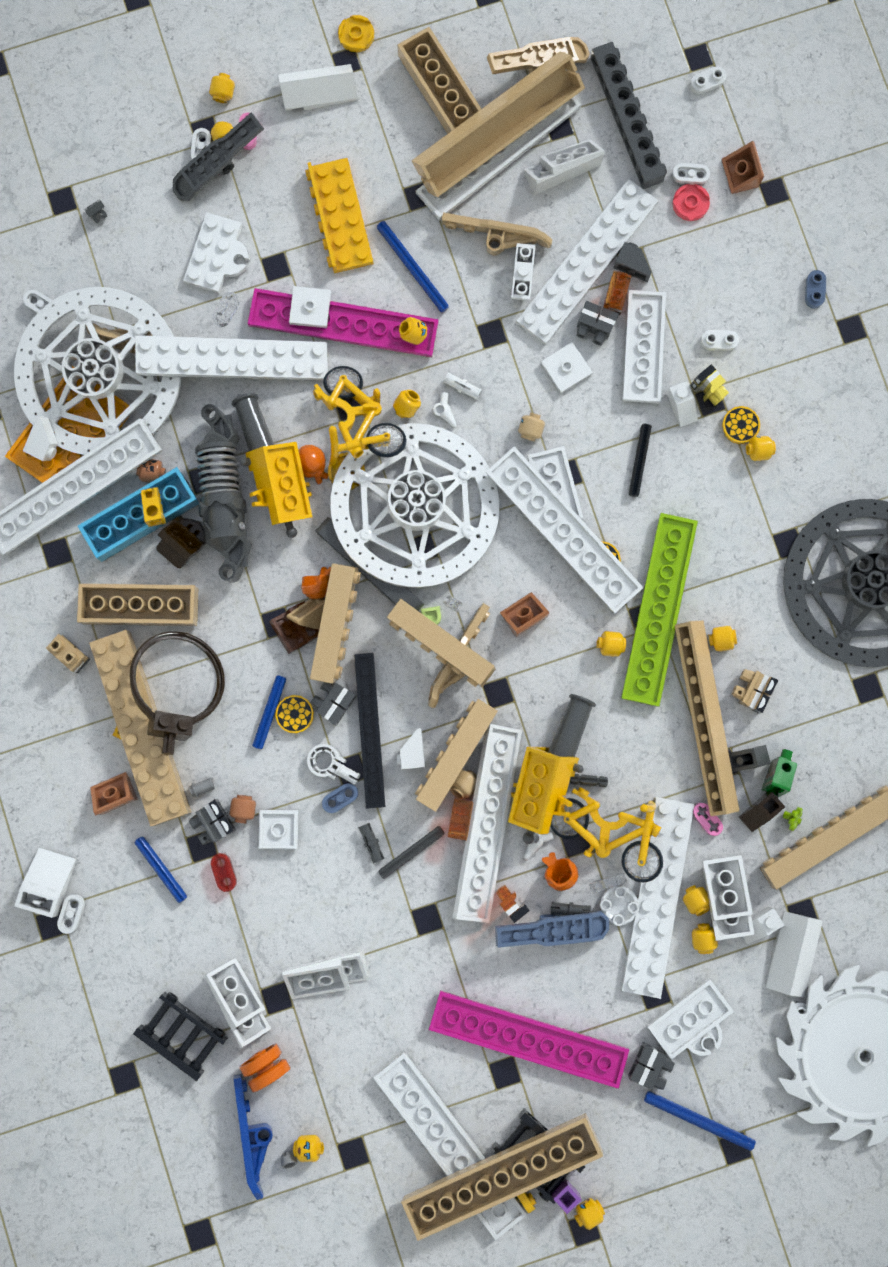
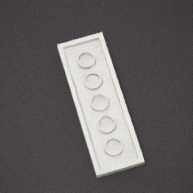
M628 291L622 401L656 404L661 402L666 292Z

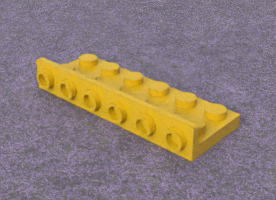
M348 158L314 166L311 165V162H308V169L305 172L307 181L312 182V187H309L311 197L316 198L317 204L313 205L316 216L320 215L321 218L318 225L320 233L324 232L325 239H322L324 250L329 251L330 256L326 257L329 268L333 267L335 274L373 265V258Z

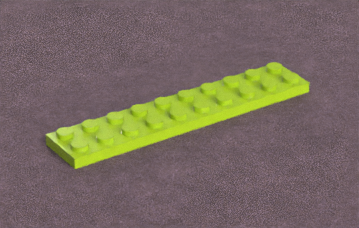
M664 513L659 514L621 699L656 707L660 706L675 634V625L678 620L698 523L696 520Z

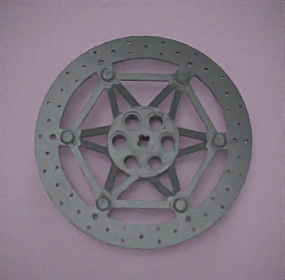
M876 499L850 500L834 505L819 513L806 524L795 538L789 550L784 568L785 599L792 619L800 632L822 653L835 660L854 666H888V647L867 649L849 645L853 637L888 635V629L854 630L872 610H876L888 622V612L884 609L888 606V599L885 601L881 597L882 592H885L888 596V553L880 551L888 541V525L886 528L852 531H841L837 524L855 518H877L888 521V502ZM822 534H825L829 540L810 580H803L804 566L808 554L815 542ZM883 535L874 549L868 552L862 551L845 539V537ZM842 544L856 553L857 557L849 560ZM834 545L845 569L843 572L819 580L818 577ZM878 559L884 562V568L878 565ZM859 560L865 563V569L859 567ZM852 577L857 580V586L851 584ZM875 578L876 582L874 583L871 582V579ZM837 579L842 580V589L821 586ZM820 592L843 595L848 598L843 624L836 618L820 595ZM863 593H865V594L868 595V597H869V601H868V602L863 601V599H862V594H863ZM805 594L813 595L838 631L836 638L827 633L815 620L807 605ZM854 605L863 609V612L849 626Z

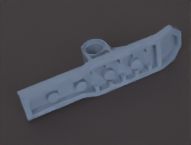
M602 911L565 916L545 914L539 916V920L536 922L495 926L496 946L498 948L528 944L555 946L597 941L603 939L609 931V918Z

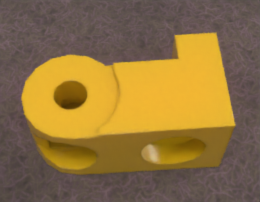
M158 487L141 490L145 523L148 527L166 524Z

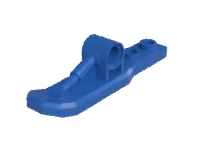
M242 1074L235 1075L233 1080L246 1179L252 1194L259 1200L263 1199L264 1196L259 1183V1174L262 1163H264L267 1147L272 1140L273 1132L271 1126L267 1123L248 1125L247 1112H250L249 1099L245 1100L244 1092L248 1091L246 1079L242 1080ZM261 1130H267L269 1136L262 1139L258 1136V1133Z

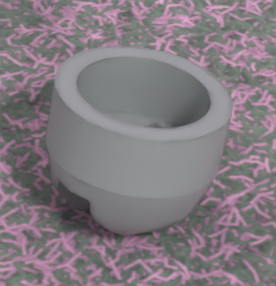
M287 1151L286 1154H282L280 1159L283 1169L291 1168L297 1164V1159L293 1152Z

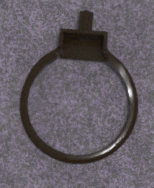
M171 631L157 634L145 641L136 651L130 666V687L134 701L149 719L147 735L162 737V754L167 756L173 755L175 740L186 741L192 736L193 725L208 717L220 703L225 687L222 664L213 649L203 640L188 633ZM169 639L184 640L199 647L211 660L217 676L216 692L209 706L200 714L190 717L156 710L154 713L142 699L136 684V669L143 653L155 643Z

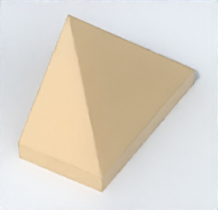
M322 598L317 600L309 599L286 616L298 625L319 630L325 600Z

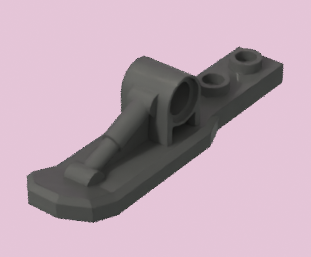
M252 112L224 137L211 142L173 178V192L179 200L190 201L195 193L218 173L226 175L233 170L234 164L232 159L234 155L264 130V127Z

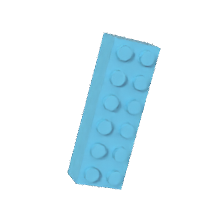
M178 467L78 525L79 530L98 560L103 562L165 525L148 527L145 523L141 490L158 487L166 524L200 503Z

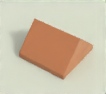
M754 141L722 158L732 194L759 187L764 174Z
M532 592L500 612L515 637L541 622L550 614Z
M126 772L90 787L95 816L103 815L138 800Z

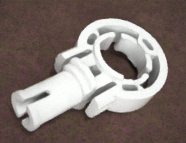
M319 744L310 750L307 757V765L313 774L336 780L337 776L331 774V771L353 785L357 783V780L351 776L359 779L360 774L336 761L337 759L346 763L347 760L340 756L335 747L328 744ZM330 748L331 751L325 750V752L330 753L332 757L331 765L326 769H320L316 766L315 768L320 771L317 772L313 765H317L316 759L318 755L324 752V750L319 749Z

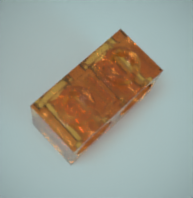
M454 798L448 831L449 838L467 841L473 801Z

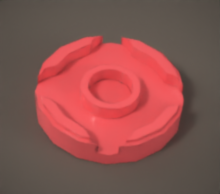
M685 184L674 195L673 209L677 216L683 220L696 221L707 213L710 197L702 186L698 184Z

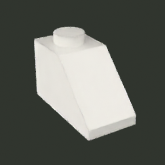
M688 382L670 387L666 395L679 427L697 422L695 400Z
M36 417L23 449L24 452L41 461H51L57 452L56 447L58 443L48 417Z
M421 728L412 734L400 749V754H397V766H401L402 770L425 767Z
M768 906L751 917L755 935L743 936L742 938L746 944L769 936L783 927L784 924L775 909Z

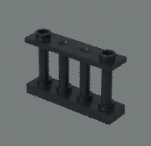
M164 992L159 997L164 1003L148 1025L144 1026L141 1024L133 1035L192 1079L198 1081L204 1073L202 1063L217 1042L223 1045L228 1038L222 1029L212 1027L177 1001L178 997L171 992ZM172 1007L180 1014L164 1037H158L154 1034V1029L168 1009ZM187 1018L196 1026L181 1047L175 1049L170 1045V1040ZM203 1030L211 1036V1039L196 1060L191 1061L186 1057V1052Z
M523 1108L519 1113L521 1124L502 1146L495 1141L493 1144L494 1154L512 1147L521 1135L530 1128L536 1133L535 1136L548 1129ZM585 1165L577 1168L576 1170L579 1173H581L585 1168ZM570 1172L553 1179L547 1187L543 1184L536 1187L540 1191L539 1195L546 1202L550 1200L555 1204L552 1193Z

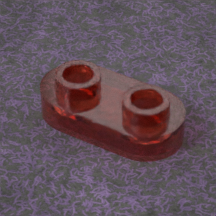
M225 853L214 855L211 859V868L216 884L221 891L229 892L237 885V878L231 859ZM220 859H223L225 861L224 866H220L218 864V861ZM225 878L231 880L230 885L224 883Z

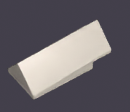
M351 64L278 75L286 111L304 107L305 111L358 100Z
M589 139L539 156L540 164L524 169L533 196L601 166L605 150Z
M742 856L702 861L715 941L755 935L751 918L753 912Z
M784 911L782 916L784 926L777 930L765 987L790 996L805 997L823 920Z
M364 949L284 970L282 976L291 999L349 990V983L368 980Z
M236 958L205 975L240 1048L271 1029L262 1013L265 1008Z

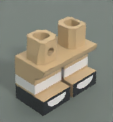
M58 634L46 647L51 654L75 673H79L90 660L86 654L64 635Z
M744 669L739 679L747 682V686L744 689L736 685L731 695L738 699V703L758 714L763 713L770 699L769 696L772 695L778 680L768 677L759 671L753 672Z

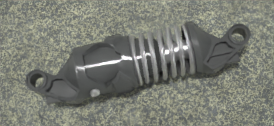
M207 404L202 408L201 416L210 425L211 429L195 447V453L198 457L196 461L200 463L197 468L201 470L198 475L202 477L198 481L202 484L199 489L203 491L200 495L201 502L198 504L199 516L203 519L205 543L225 557L224 563L219 568L220 578L230 583H235L240 579L243 569L249 567L248 555L252 546L247 539L245 522L247 505L240 491L242 489L239 486L241 481L238 479L240 473L237 471L239 469L237 465L238 459L236 458L238 454L237 444L240 438L233 427L232 416L230 414L224 415L216 406ZM215 411V415L210 418V413ZM229 569H232L233 574L228 578L227 572Z

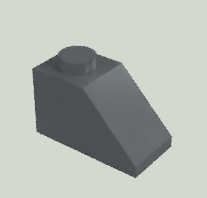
M624 242L614 269L648 283L652 272L642 249L638 248L634 243Z
M766 745L729 753L732 772L771 764Z

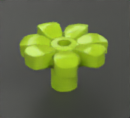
M797 807L792 813L784 812L783 818L789 820V830L794 831L798 824H801L803 808Z

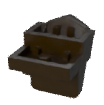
M181 515L159 532L158 536L162 540L157 545L156 550L175 567L182 568L191 557L199 553L206 545L202 523L193 519L183 518Z

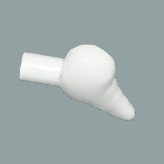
M442 392L440 403L434 405L433 412L436 416L447 421L452 427H456L453 413L447 404L448 393Z
M552 832L543 835L535 833L534 841L527 845L524 860H528L542 847L544 842L554 840Z

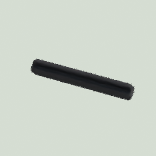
M643 423L640 429L629 489V496L638 497L641 488L652 428L650 424Z

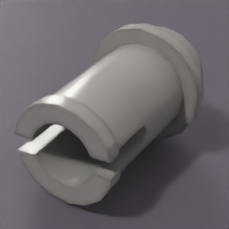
M211 777L196 784L193 782L189 786L192 797H199L200 794L215 789Z

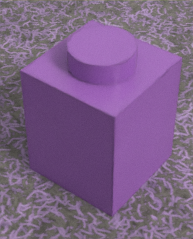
M567 1179L563 1180L552 1193L553 1199L566 1214L582 1201L580 1193Z

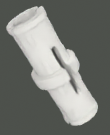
M449 372L443 382L457 389L458 393L461 394L463 392L475 400L479 398L482 389L468 383V380H462Z

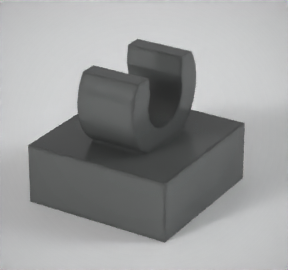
M100 199L84 209L89 217L92 216L96 223L99 222L96 218L98 213H102L105 218L107 217L106 212L102 210L105 206Z

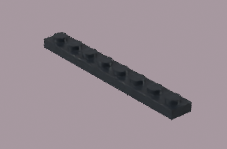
M374 653L354 654L366 809L386 807Z

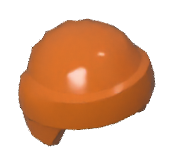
M314 445L301 447L298 451L304 477H314L316 483L321 484L322 479H328V473L324 472L326 465L325 454Z
M322 567L319 576L302 577V593L310 599L324 598L327 592L331 567L328 569Z
M551 852L549 857L542 858L543 863L548 866L545 871V879L551 888L557 891H564L575 885L578 879V869L570 859H556L555 852Z

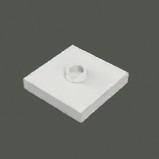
M293 286L290 325L327 328L331 290Z
M573 342L541 361V365L560 394L593 374Z
M259 810L258 849H298L299 810Z

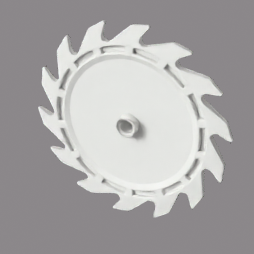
M855 965L842 970L828 991H824L823 976L819 975L809 986L806 1011L804 1013L798 1012L794 1001L790 1002L786 1018L793 1041L790 1045H786L776 1037L778 1055L794 1072V1078L778 1077V1080L787 1093L810 1102V1109L797 1112L798 1116L811 1124H838L837 1130L828 1136L830 1140L847 1141L861 1132L870 1129L871 1135L866 1144L870 1147L884 1142L888 1136V971L880 970L866 979L856 982L855 977L860 966ZM866 1051V1057L860 1059V1054Z

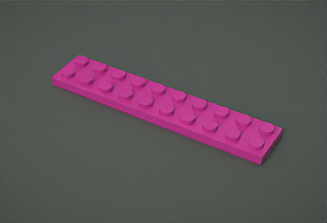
M254 288L248 326L431 358L433 356L439 319L330 301L327 328L290 325L292 294ZM413 317L426 324L427 336L422 343L414 345L400 337L399 326L406 318Z
M441 990L429 1026L431 1031L618 1089L629 1054V1048Z

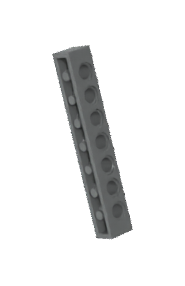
M613 41L592 48L590 59L642 189L662 183L667 174L666 166L660 161L659 149L654 146L653 134L646 126V116L640 111L639 99L634 96L633 84L631 80L628 81L626 76L627 69L620 61L619 49L615 48ZM614 80H617V81H619L620 83L616 84V83H614L613 81H614ZM619 97H625L626 100H621ZM626 113H630L633 116L629 117L626 115ZM632 130H638L640 133H634ZM639 146H644L646 150H641ZM645 163H651L653 166L649 167Z

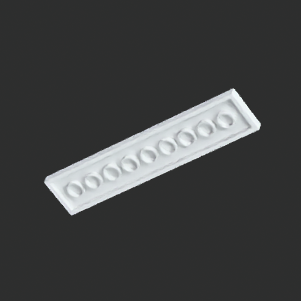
M575 97L571 98L439 197L428 193L424 184L416 190V194L440 221L443 212L450 213L577 112L581 108V103Z
M628 179L521 314L516 323L546 345L620 252L624 242H628L654 209L658 200Z
M135 335L136 375L323 381L328 372L327 342Z
M139 418L1 510L0 552L2 555H7L161 453L160 446L144 421Z
M515 446L486 471V474L614 614L643 589V586Z
M490 724L484 733L452 917L454 919L489 923L522 730Z
M655 797L656 810L654 811L653 821L662 828L657 837L651 836L650 842L660 850L663 856V868L654 880L644 883L640 882L637 897L639 911L633 920L621 991L661 999L695 804ZM650 846L647 863L643 866L641 878L651 877L659 867V857Z
M405 1051L373 1076L374 1080L447 1176L486 1159ZM516 1197L476 1215L494 1239L497 1240L523 1219L527 1212Z

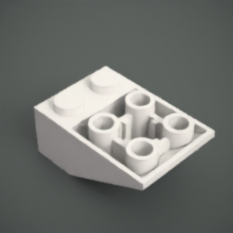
M39 848L20 887L14 906L51 918L58 916L76 859Z

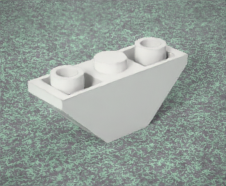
M520 243L516 245L511 299L530 301L535 245Z

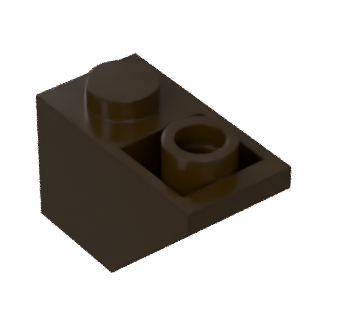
M766 792L741 814L739 819L753 832L774 818L785 806L773 792Z

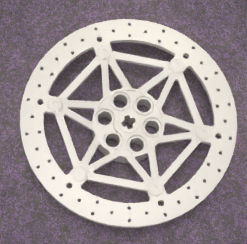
M110 287L77 289L63 294L48 303L35 315L25 329L15 357L14 382L19 403L30 423L34 425L37 416L48 417L53 432H55L57 446L76 454L85 455L89 450H93L120 432L118 426L142 402L153 394L157 398L142 420L151 434L154 435L165 423L175 406L179 395L181 377L162 376L161 382L155 381L154 376H147V379L125 367L123 360L135 346V335L145 336L148 332H151L153 336L174 337L166 321L154 308L139 297ZM107 306L117 308L133 315L138 319V322L133 326L91 314L90 307ZM76 311V319L45 349L39 348L42 339L49 329L61 318ZM92 322L127 330L128 333L105 343L100 340ZM80 325L78 341L70 346L66 352L53 353V350ZM86 325L92 338L85 339ZM130 339L121 353H118L113 348V346ZM91 346L92 351L89 354H86L85 351L87 347ZM110 351L109 358L104 360V354ZM63 358L62 365L52 359ZM78 360V365L72 368L73 361ZM34 362H39L42 366L51 408L47 412L42 407L35 390ZM49 365L60 370L66 382L58 402ZM111 370H114V376L112 378H108V373ZM124 374H128L143 385L122 384ZM82 378V384L77 387V380ZM100 383V390L95 392L94 388L96 384ZM71 389L78 393L76 397L64 404ZM116 390L143 391L116 418L114 392ZM107 397L109 418L99 404V399ZM89 398L103 422L70 414L67 411L83 399ZM61 418H66L105 430L106 437L91 438L79 436L65 430L57 422Z
M417 423L399 424L396 426L404 431L407 441L405 449L398 455L393 456L368 472L360 468L375 455L369 449L363 450L364 453L359 458H354L350 452L345 457L332 485L330 503L332 523L337 538L345 552L366 573L395 586L407 588L433 587L463 575L485 554L498 525V489L496 483L486 474V471L489 469L486 461L463 438L433 425ZM391 427L371 434V436L389 433L390 446L400 444L403 441L401 434ZM419 442L445 449L457 457L465 467L458 469L419 449ZM378 447L374 449L379 452L385 449V447ZM406 457L404 472L395 480L374 477V475ZM419 457L453 473V475L436 478L424 471ZM413 459L417 470L409 471ZM472 478L475 479L481 500V515L477 528L470 525L467 481ZM412 479H417L420 482V484L413 485L410 481ZM449 481H454V482L444 491V488H443V486H442L441 483L449 482ZM353 482L361 485L363 529L355 532L349 514V494ZM373 483L391 485L388 494ZM459 485L462 488L463 522L445 505L446 498ZM367 488L387 502L386 508L371 525L368 524ZM435 488L437 493L430 494L427 489ZM396 489L403 490L404 494L397 495L394 491ZM413 498L419 499L420 502L418 504L417 502L413 503ZM435 506L438 512L432 513L428 508ZM401 507L405 510V513L398 514L395 509ZM445 512L457 526L440 521L442 513ZM387 514L391 516L394 523L375 529ZM419 516L422 518V522L416 523L412 518ZM436 526L457 533L436 548L424 553L430 527ZM399 527L404 528L412 554L377 536ZM412 531L423 532L419 551H417ZM465 538L470 541L467 547L453 559L444 564L426 568L425 561L460 539ZM371 541L412 562V569L401 568L383 561L370 552L364 544Z

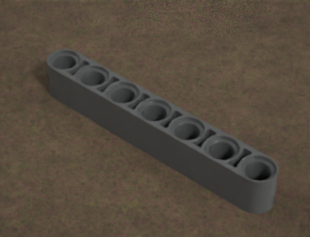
M327 517L315 530L320 537L353 567L359 568L358 571L395 605L402 599L417 611L423 607L424 604L406 587L388 584L361 569L348 556L340 544L331 518Z

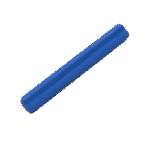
M277 675L252 745L254 748L263 749L286 683V678Z
M143 836L139 837L134 842L176 901L178 903L184 901L187 898L186 893Z

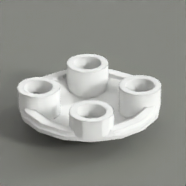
M616 886L608 889L603 894L600 909L609 918L610 923L621 926L633 921L639 911V903L635 893L629 888Z

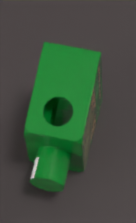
M782 749L780 757L772 760L761 789L762 791L773 792L777 797L790 792L797 768V763L791 761L794 754L792 751Z

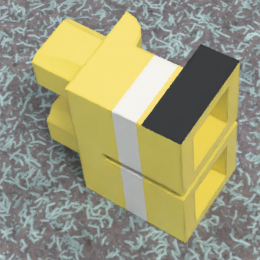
M712 364L697 375L690 384L694 390L699 387L705 393L703 397L704 402L709 399L714 406L729 394L723 386L726 382Z

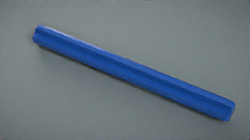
M381 221L377 225L378 231L439 311H446L449 308L448 303L387 223Z
M651 1091L645 1094L644 1101L654 1107L749 1151H752L755 1147L756 1141L744 1134Z

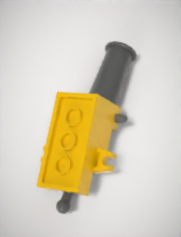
M255 393L241 395L235 398L231 405L236 408L249 452L245 453L246 458L241 459L240 464L248 466L249 472L253 471L256 488L258 489L249 493L250 497H257V502L251 503L252 507H268L272 525L285 523L287 536L294 538L297 536V530L294 528L292 521L312 517L308 498L312 494L311 492L307 493L306 487H309L310 484L305 482L297 442L274 445L257 402L258 395Z
M569 695L570 702L550 747H526L518 783H513L516 791L511 792V797L514 799L508 819L509 823L527 829V832L523 835V841L526 844H531L534 841L535 833H549L553 815H570V812H566L564 807L565 805L572 807L573 803L563 796H566L570 777H574L575 772L581 773L584 770L583 766L578 764L579 758L575 757L592 707H596L593 701L582 696Z

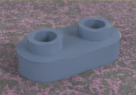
M820 270L810 272L806 278L805 302L807 306L815 309L824 303L826 297V275ZM814 277H818L820 281H816ZM813 295H817L819 299H815Z
M346 783L323 798V809L328 813H336L349 805L358 797L357 787L351 783ZM347 789H350L352 791V795L350 797H347L345 795V791ZM330 800H334L336 802V805L334 807L329 806Z

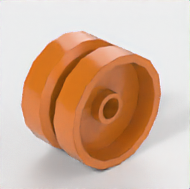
M277 1043L257 1052L239 1066L244 1077L255 1074L248 1082L252 1092L263 1089L290 1070L291 1067L286 1059L274 1062L282 1053Z

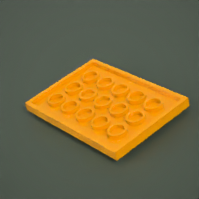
M64 378L54 389L57 402L66 385ZM82 378L77 380V387L82 384ZM96 384L94 388L95 392L100 390V384ZM71 389L64 404L76 397L78 393ZM114 395L115 416L118 418L130 405ZM49 397L42 405L46 412L51 408ZM107 397L99 399V404L109 418ZM89 398L83 399L67 411L70 414L103 422ZM129 416L120 424V426H118L119 430L126 422V420L129 418ZM61 418L57 422L65 430L79 436L91 438L106 437L105 430L66 418ZM31 423L27 425L5 455L7 459L42 483L84 456L67 451L59 446L56 447V455L51 461H41L24 452V446L33 427Z

